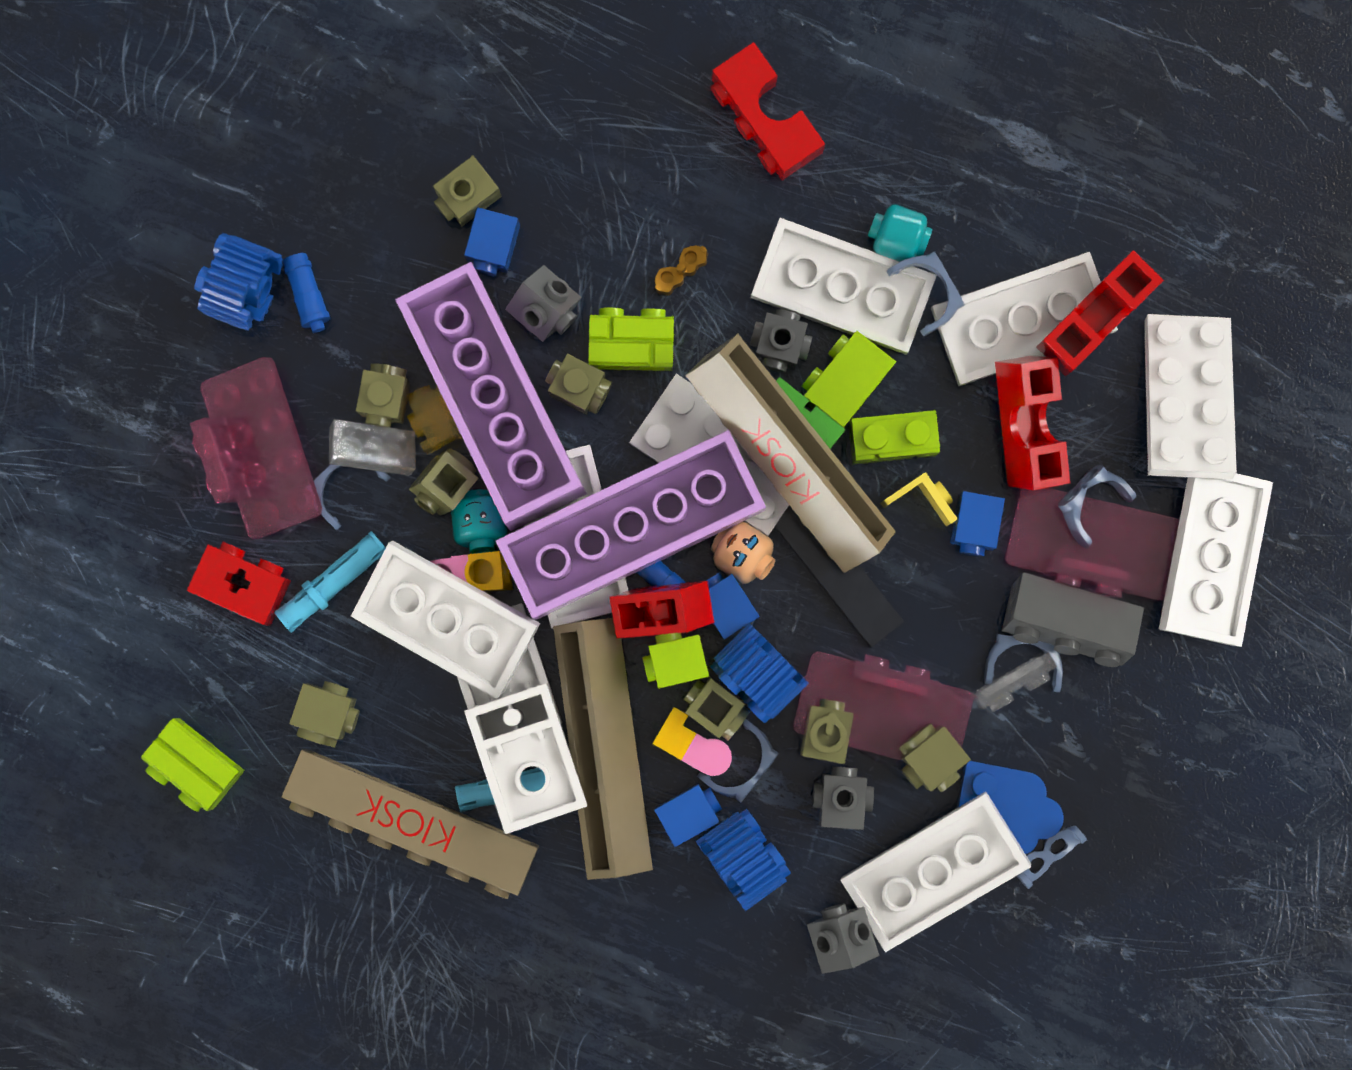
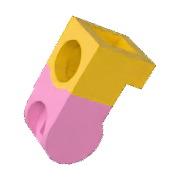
M501 551L451 556L452 558L430 561L484 592L513 590L512 574Z
M673 707L653 744L704 774L717 776L724 773L730 767L732 761L729 747L722 740L716 738L706 739L683 726L689 715Z

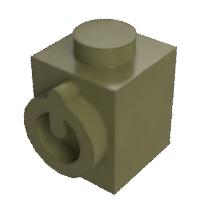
M474 155L433 185L439 196L433 201L448 221L455 217L461 226H464L475 217L477 207L486 209L502 197L498 186Z
M568 353L563 362L559 360L554 362L545 380L546 383L550 384L548 389L550 397L585 415L588 412L595 415L598 413L613 383L606 379L605 372Z
M371 363L370 371L363 370L356 412L362 417H366V424L390 428L391 422L403 424L410 382L406 379L407 370Z
M447 449L430 461L410 486L409 490L416 495L414 500L423 510L429 514L434 515L438 513L441 516L453 511L477 481L478 477L474 475L476 468L462 454L453 449Z
M709 677L705 684L698 679L683 699L689 704L685 709L687 715L718 738L722 736L727 741L735 734L750 713L740 699L711 677Z
M324 681L322 688L303 683L290 721L291 725L299 727L296 736L335 748L337 740L344 739L345 733L352 734L360 710L354 708L357 699L347 696L349 688L328 681Z
M820 698L819 707L809 705L800 752L801 756L845 764L854 713L844 711L845 703Z
M931 722L914 733L899 747V750L903 753L900 757L906 763V766L901 769L903 774L916 789L923 785L930 792L935 788L943 792L961 777L957 771L971 760L945 726L939 725L935 728Z

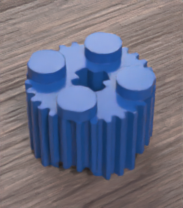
M222 233L214 245L213 256L215 258L211 262V267L203 266L197 275L194 289L202 292L198 303V310L207 316L248 331L253 325V319L263 321L265 314L268 313V308L271 306L273 295L269 294L272 286V273L280 275L283 266L282 255L237 236Z
M750 623L713 658L715 661L710 665V668L718 675L719 679L735 695L738 694L747 704L748 708L764 724L770 718L773 719L809 684Z
M747 809L741 813L737 811L696 840V843L709 858L716 872L735 897L742 892L736 898L745 911L787 882L786 877L791 874L785 865L786 862L771 842L765 847L763 846L767 839Z

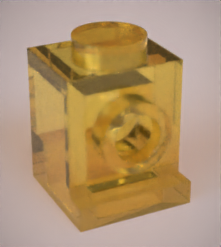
M429 385L424 386L407 396L413 413L407 415V418L418 438L423 435L426 436L427 440L421 442L420 445L427 455L462 438L438 387L431 390Z

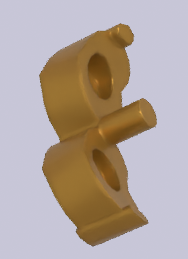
M695 245L684 248L677 268L665 267L659 269L655 278L657 293L659 295H671L675 288L682 286L686 276L695 275L699 267L705 266L708 256L706 247Z

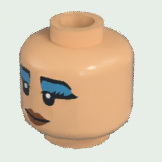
M741 522L718 533L711 546V551L714 553V565L728 576L733 574L737 582L742 584H748L756 577L763 580L770 573L776 561L771 557L774 548L771 538L746 522Z

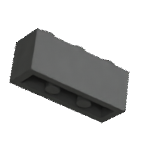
M1023 572L1011 586L1002 631L1014 634L1013 637L1023 643L1035 644L1041 641L1054 645V650L1061 654H1082L1093 657L1094 661L1099 665L1117 667L1119 665L1122 666L1135 655L1144 607Z

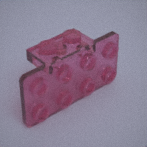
M262 357L205 380L201 384V393L210 418L199 419L190 423L194 435L193 446L201 457L206 472V486L211 495L214 496L215 503L237 502L247 534L252 539H261L320 516L322 505L274 360L269 357Z
M1050 488L1039 490L1020 489L1005 554L1007 564L1056 576L1055 582L1080 588L1081 582L1097 586L1096 593L1121 598L1122 592L1158 601L1164 600L1180 519L1085 497L1081 508L1080 521L1093 543L1089 548H1083L1072 536L1063 512L1058 507V503L1067 492Z
M815 652L810 657L805 680L809 684L801 691L793 728L797 733L804 735L809 705L819 707L820 698L845 703L844 711L854 713L848 743L849 747L902 760L900 756L903 753L899 750V747L909 737L930 722L935 728L939 725L945 726L962 748L974 696L970 691L930 680L931 671L906 665L905 673L888 669L889 660L865 654L864 662L823 652Z

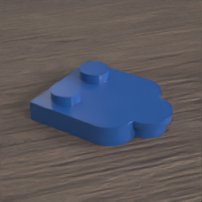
M969 761L964 765L956 809L986 791L1025 854L1030 853L1036 847L1039 839L1051 838L1060 831L1064 820L1062 809L1056 801L1046 797V786L1040 777L1030 772Z

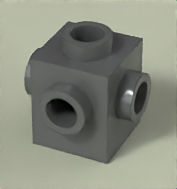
M543 265L521 284L505 310L523 324L528 331L544 342L555 331L562 335L571 326L577 317L572 311L582 297L571 289L564 280L557 277Z
M777 309L775 314L767 312L764 323L756 321L749 346L757 347L755 356L759 361H762L766 369L785 373L786 369L795 370L798 359L807 360L813 336L805 335L808 323L801 322L799 314ZM775 333L788 334L790 342L786 345L777 344L774 340Z
M832 767V774H822L821 783L814 782L812 808H820L819 825L821 827L864 830L865 812H872L874 787L867 786V778L857 776L858 768ZM842 790H847L849 793L848 801L845 804H838V793Z
M845 903L834 905L821 910L823 918L807 924L822 974L851 969L879 956L872 928L864 907L847 910Z

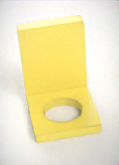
M926 472L880 503L885 508L916 486H919L945 526L957 520V517L948 506L953 502L950 494L941 482L938 481L933 484Z

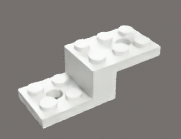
M522 603L512 606V608L526 615ZM534 637L503 695L499 699L457 677L468 708L464 712L505 834L588 806L561 727L562 720ZM529 766L539 767L545 774V784L538 791H529L521 783V774Z

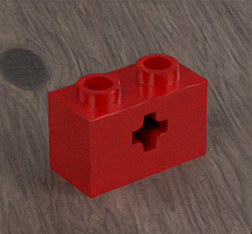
M223 541L220 548L207 545L187 591L262 625L271 626L275 618L274 612L279 609L291 580L281 576L284 568L262 558L258 565H255L243 559L246 551ZM246 571L245 579L251 583L248 589L240 588L237 591L238 585L232 582L234 575L242 576Z
M708 581L640 587L609 597L616 639L684 633L715 623Z

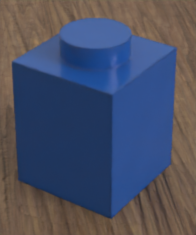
M477 207L464 254L467 263L472 262L478 273L489 276H496L497 271L508 273L520 229L518 218Z
M965 491L958 494L955 511L957 520L953 523L950 544L960 545V553L974 556H984L985 550L991 551L996 549L1005 498Z
M719 572L706 580L708 581L715 622L712 624L723 640L760 617L733 574L724 579Z
M698 783L654 808L675 847L719 823L715 813L722 810L711 788L709 787L702 791Z

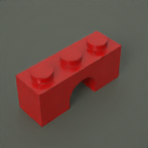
M753 42L713 69L712 81L714 84L710 88L718 102L723 107L729 104L737 115L734 123L741 135L747 141L753 138L761 152L757 155L764 168L771 175L776 172L783 181L821 155L825 148V142L802 110L792 117L781 121L770 119L761 111L759 100L766 92L776 86L778 75Z
M1133 250L1036 348L1045 357H1058L1059 371L1066 377L1164 280Z
M1025 356L995 362L1008 486L1039 490L1069 484L1070 475L1066 441L1056 440L1051 435L1046 421L1048 403L1062 400L1058 357Z

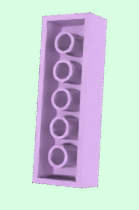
M472 262L395 299L502 520L509 530L513 531L586 495L587 493Z
M727 430L496 540V543L532 619L537 620L764 512L766 506L730 431Z

